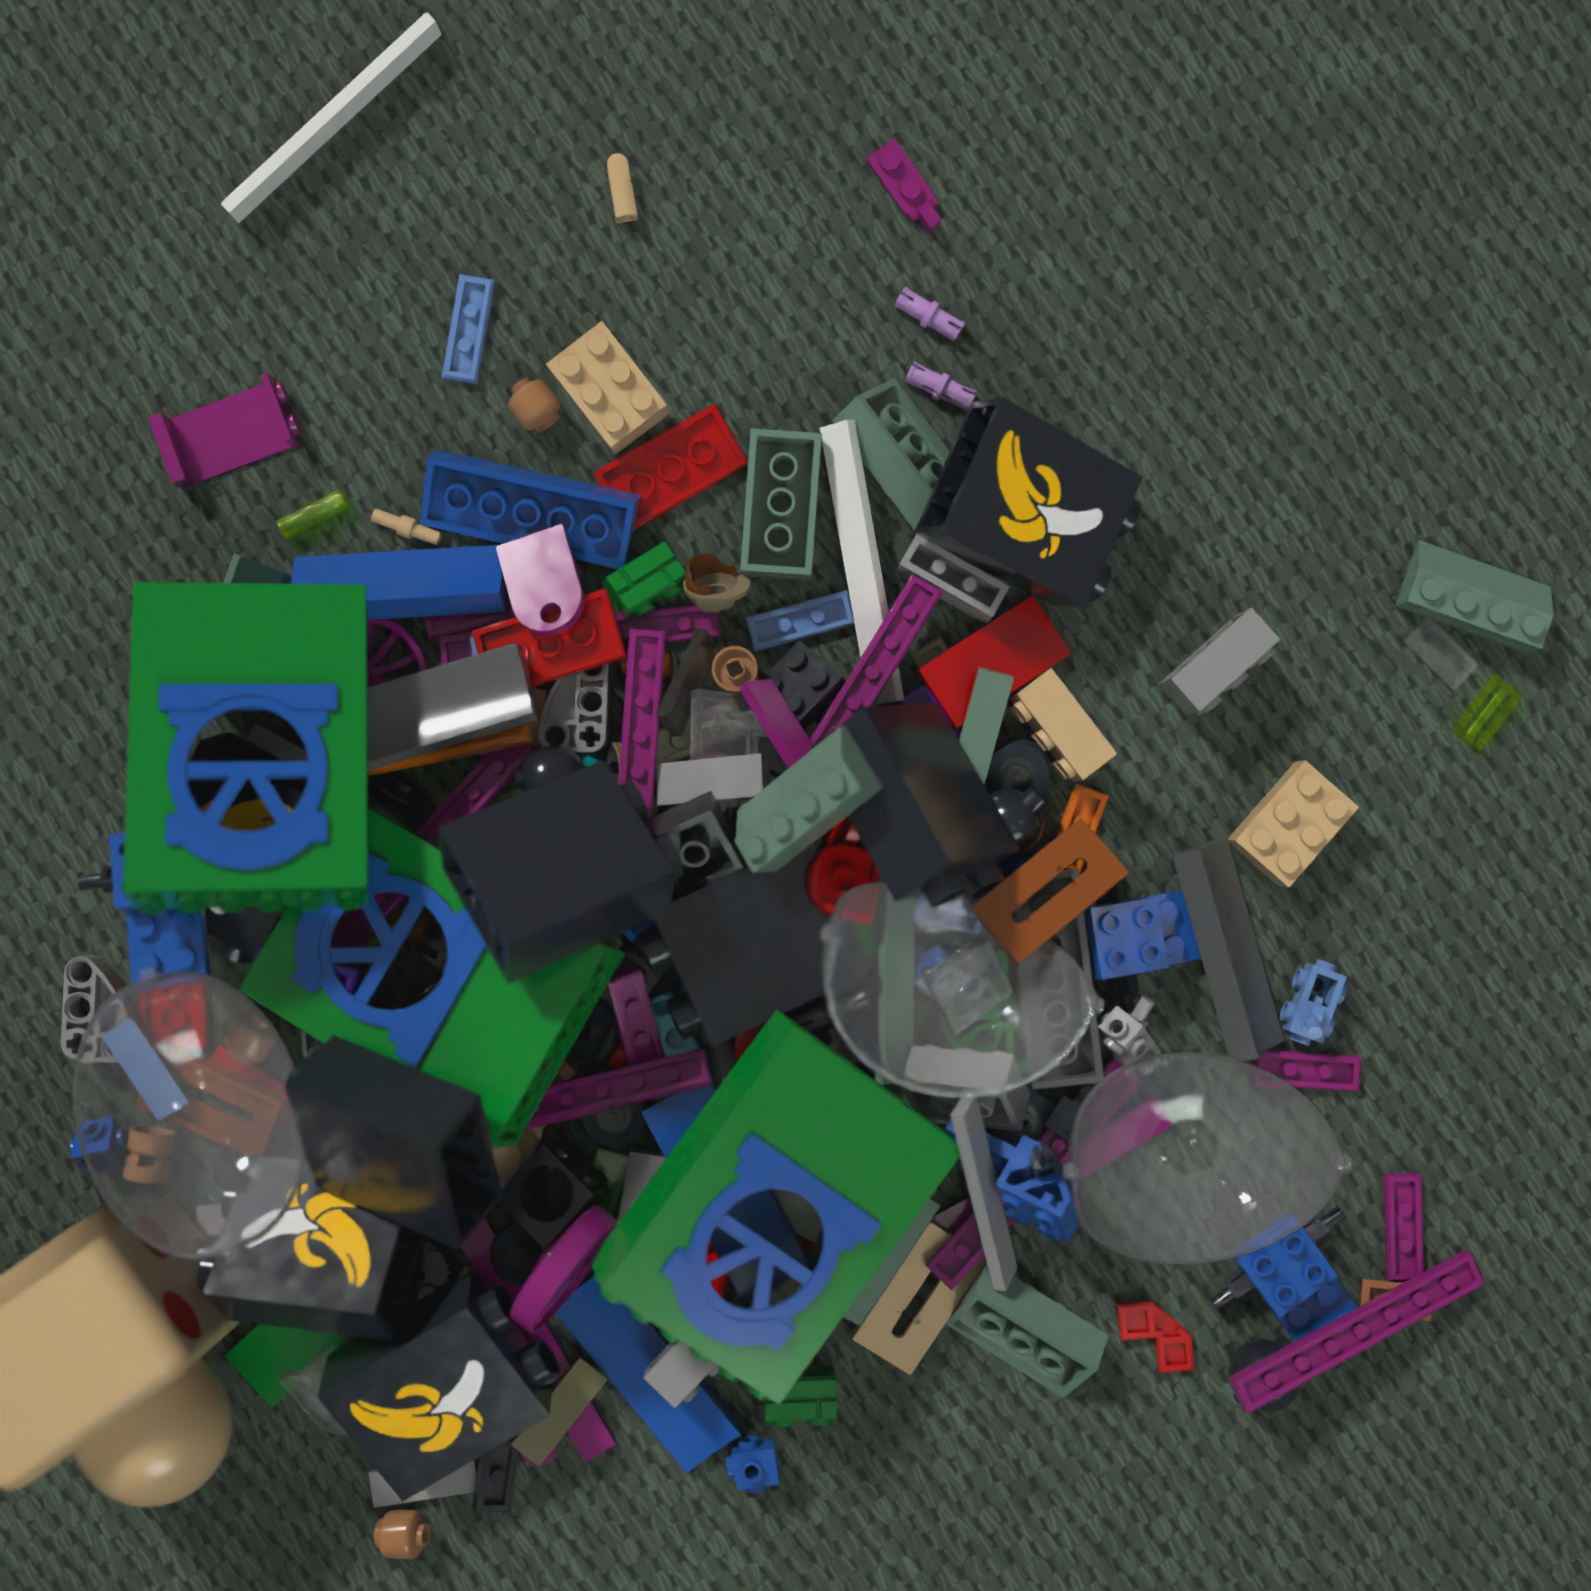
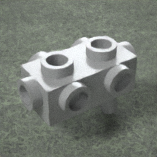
M1145 996L1141 997L1131 1014L1116 1006L1111 1013L1105 1014L1097 1025L1098 1030L1106 1037L1103 1043L1114 1053L1113 1057L1125 1068L1129 1069L1133 1066L1142 1073L1148 1072L1154 1067L1158 1060V1055L1161 1053L1145 1029L1148 1025L1145 1019L1155 1004Z

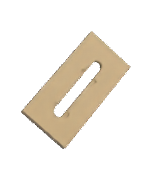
M933 1220L925 1228L862 1324H857L851 1333L852 1340L909 1375L913 1373L986 1262L984 1254L952 1291L939 1279L903 1334H893L892 1329L901 1317L902 1311L907 1308L931 1272L925 1265L954 1234Z

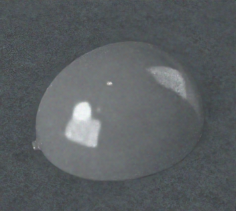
M884 882L864 884L847 891L839 899L828 926L824 925L821 932V940L824 941L821 960L822 985L830 1014L842 1038L851 1050L877 1073L897 1084L922 1093L958 1098L979 1097L1009 1091L1037 1079L1054 1068L1077 1045L1094 1013H1101L1104 1001L1098 998L1089 978L1081 967L1051 939L1017 966L970 911V908L979 900H967L965 895H961L940 907L931 909L924 895L894 902ZM1011 915V918H1012V920H1013L1014 922H1016V923H1022V922H1023V921L1019 920L1018 918H1016V917H1014V916Z
M155 967L139 971L141 979H138V982L120 989L100 1006L82 1037L73 1076V1111L79 1144L87 1168L103 1199L121 1222L137 1237L150 1246L176 1257L206 1259L221 1255L226 1257L227 1263L243 1258L241 1250L244 1247L261 1239L277 1225L290 1207L301 1180L306 1153L302 1146L300 1134L284 1087L294 1065L283 1041L268 1018L249 998L233 986L218 978L202 973L178 971L160 974L156 973Z
M1182 1052L1155 1055L1133 1061L1111 1072L1095 1085L1084 1099L1075 1118L1069 1140L1067 1163L1063 1166V1173L1065 1179L1069 1180L1072 1200L1081 1224L1100 1244L1119 1254L1142 1261L1164 1264H1195L1219 1261L1247 1254L1271 1245L1298 1230L1320 1212L1331 1199L1339 1185L1342 1174L1346 1170H1351L1352 1159L1350 1155L1343 1154L1333 1130L1320 1111L1303 1094L1287 1082L1261 1068L1236 1059L1212 1054ZM1168 1118L1172 1127L1151 1138L1159 1123Z

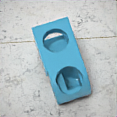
M672 989L649 999L666 1057L700 1049L695 1035L684 1041L682 1040L670 1017L665 1001L675 996Z

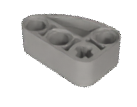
M609 664L603 665L601 673L597 676H588L584 671L556 681L544 704L540 719L539 741L543 747L552 746L548 740V734L551 729L561 727L565 731V740L559 745L561 747L567 748L574 753L590 754L599 753L606 748L609 741L611 684L609 681ZM591 693H598L602 698L601 707L594 712L587 711L584 707L585 698ZM589 728H594V732L601 736L599 742L594 741V747H590L589 742L583 740L584 733L589 734Z
M94 954L75 957L67 963L64 970L61 1027L62 1051L67 1057L74 1060L116 1061L99 1037L98 1032L130 1012L137 1019L132 998L120 977L103 958ZM85 962L92 968V975L89 980L82 974V966ZM83 998L90 1003L88 1015L84 1014L80 1009V1002ZM79 1037L87 1040V1047L79 1045Z

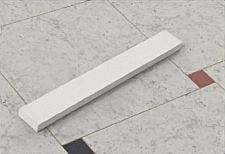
M428 12L423 14L222 201L221 205L238 223L442 35Z
M844 420L821 427L820 432L822 433V444L861 657L889 611L855 420ZM898 667L875 705L904 700Z

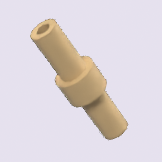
M377 508L373 511L372 522L396 530V534L407 539L415 537L437 546L441 541L442 532L417 524V519L406 515L398 517Z

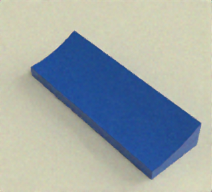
M437 450L429 455L427 459L419 525L505 544L563 524L567 531L575 560L620 569L627 564L642 495Z
M499 545L294 557L290 584H366L368 620L505 612L506 583L496 546Z
M713 1078V1086L665 1097L641 1112L665 1158L668 1157L718 1089ZM772 1189L748 1195L735 1203L726 1212L807 1269L811 1268L812 1262ZM719 1227L714 1228L709 1239L719 1259L746 1246ZM759 1257L726 1272L744 1306L754 1300ZM774 1265L771 1289L792 1278V1276Z
M593 1273L578 1286L569 1299L556 1312V1315L687 1474L717 1450L741 1436L742 1425L704 1378L699 1383L701 1389L688 1403L682 1400L676 1408L643 1378L646 1367L671 1341L660 1332L661 1327L653 1322L646 1325L636 1319L630 1312L631 1308L620 1302L619 1305H615L608 1301L600 1293L601 1286L594 1279L596 1274Z

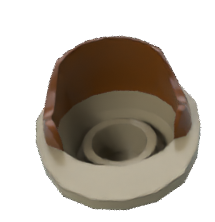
M703 553L692 557L688 561L683 585L685 594L703 612L718 613L731 608L736 600L746 596L750 591L751 581L746 575L739 572L735 565L726 566L714 554Z

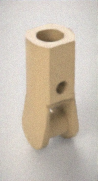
M620 153L612 154L607 161V173L616 223L638 220L627 158Z

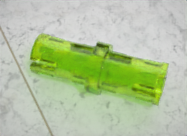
M337 489L314 502L309 500L303 503L304 507L276 520L285 539L290 540L313 527L317 529L322 527L324 521L349 510L350 506L342 491Z

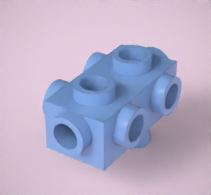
M1317 959L1315 965L1305 963L1304 969L1299 967L1296 970L1292 979V987L1296 988L1292 1002L1287 1000L1283 1004L1279 1017L1281 1021H1284L1282 1029L1291 1032L1289 1039L1309 1046L1311 1040L1323 1044L1325 1037L1328 1038L1331 1035L1335 1025V1018L1333 1017L1337 1004L1343 1002L1347 992V985L1345 984L1347 977L1336 973L1338 966ZM1316 978H1319L1322 981V988L1314 992L1312 990Z

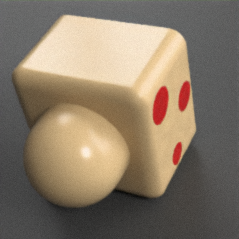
M171 1195L121 1225L106 1206L77 1223L0 1276V1489L6 1491L21 1489L31 1484L72 1454L90 1481L106 1496L126 1505L158 1507L176 1502L195 1492L210 1479L221 1464L227 1452L232 1434V1408L224 1385L204 1358V1355L240 1322L228 1321L200 1290L198 1271L201 1259L208 1247Z

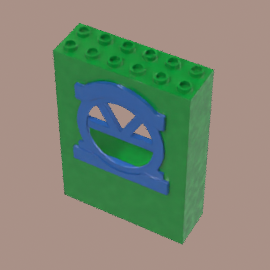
M133 582L123 892L134 909H140L142 914L157 915L164 913V909L180 908L182 913L197 914L203 913L204 908L220 907L221 912L238 913L244 911V907L260 906L261 911L278 912L283 910V906H299V910L317 911L322 909V905H338V909L357 910L361 908V904H369L368 606L366 584ZM231 710H267L281 716L296 729L305 744L309 761L187 762V758L199 732L217 716ZM228 779L208 811L202 813L190 795L187 780ZM246 779H250L276 823L263 830L242 832L224 828L219 825V822ZM268 779H308L305 792L293 811L289 812Z
M369 806V904H361L383 947L333 948L331 941L335 927L346 911L338 909V905H322V909L317 911L299 910V906H283V910L280 911V919L274 930L270 931L262 941L261 945H264L256 961L253 966L250 964L245 970L242 978L243 983L239 991L324 1044L335 1035L480 1094L492 1147L516 1146L625 953L607 942H602L508 984L442 870L440 845L382 811ZM392 892L410 897V901L393 931H391L374 899L377 893ZM426 906L439 921L447 942V964L440 983L427 998L408 1008L382 1010L368 1006L421 911ZM374 962L355 995H351L346 990L334 969L336 963Z
M776 1009L591 1259L590 1263L596 1274L594 1279L601 1286L600 1293L608 1301L615 1305H619L620 1302L631 1308V1314L646 1325L650 1322L661 1327L660 1332L668 1340L675 1344H678L681 1340L690 1346L689 1351L700 1361L707 1363L711 1360L719 1365V1371L731 1381L736 1382L740 1379L747 1383L748 1390L760 1400L765 1401L768 1397L777 1404H780L960 1157L958 1144L939 1126ZM784 1189L803 1196L816 1209L823 1228V1248L817 1267L813 1272L726 1212L744 1197L763 1190ZM715 1227L721 1228L746 1245L711 1264L706 1263L708 1242ZM759 1257L753 1307L751 1309L734 1306L716 1293L711 1285L712 1279ZM775 1265L802 1283V1287L787 1300L777 1305L769 1306L773 1268Z

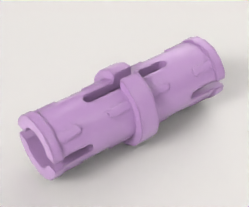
M906 286L894 307L921 321L920 326L926 329L929 326L949 338L953 343L966 323L939 308L940 304L933 301L931 303L909 290Z
M915 361L905 379V383L933 395L932 399L938 401L940 398L968 412L977 393L976 390L965 387L950 379L949 374L943 372L941 375Z

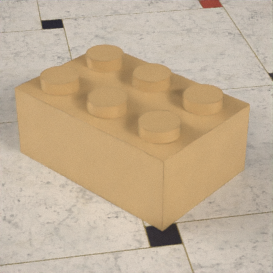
M603 321L546 363L551 375L614 456L669 414L665 401Z
M1052 668L1042 673L1009 699L1013 704L1009 708L1011 713L1020 724L1025 722L1029 724L1035 732L1031 735L1033 742L1041 747L1044 752L1046 750L1049 751L1056 761L1052 763V766L1063 780L1069 778L1072 782L1082 781L1117 755L1116 751Z
M1306 760L1296 761L1230 835L1228 842L1279 887L1289 888L1356 812L1359 806Z

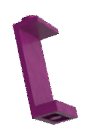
M268 373L260 375L263 384L173 418H168L161 412L147 417L172 484L184 489L299 446L296 435L301 434V429L293 413L288 414L284 402L289 401V397L281 381L276 382Z

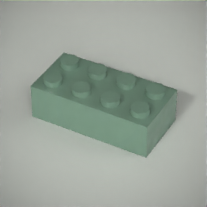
M751 428L740 571L744 575L749 577L811 581L822 433Z

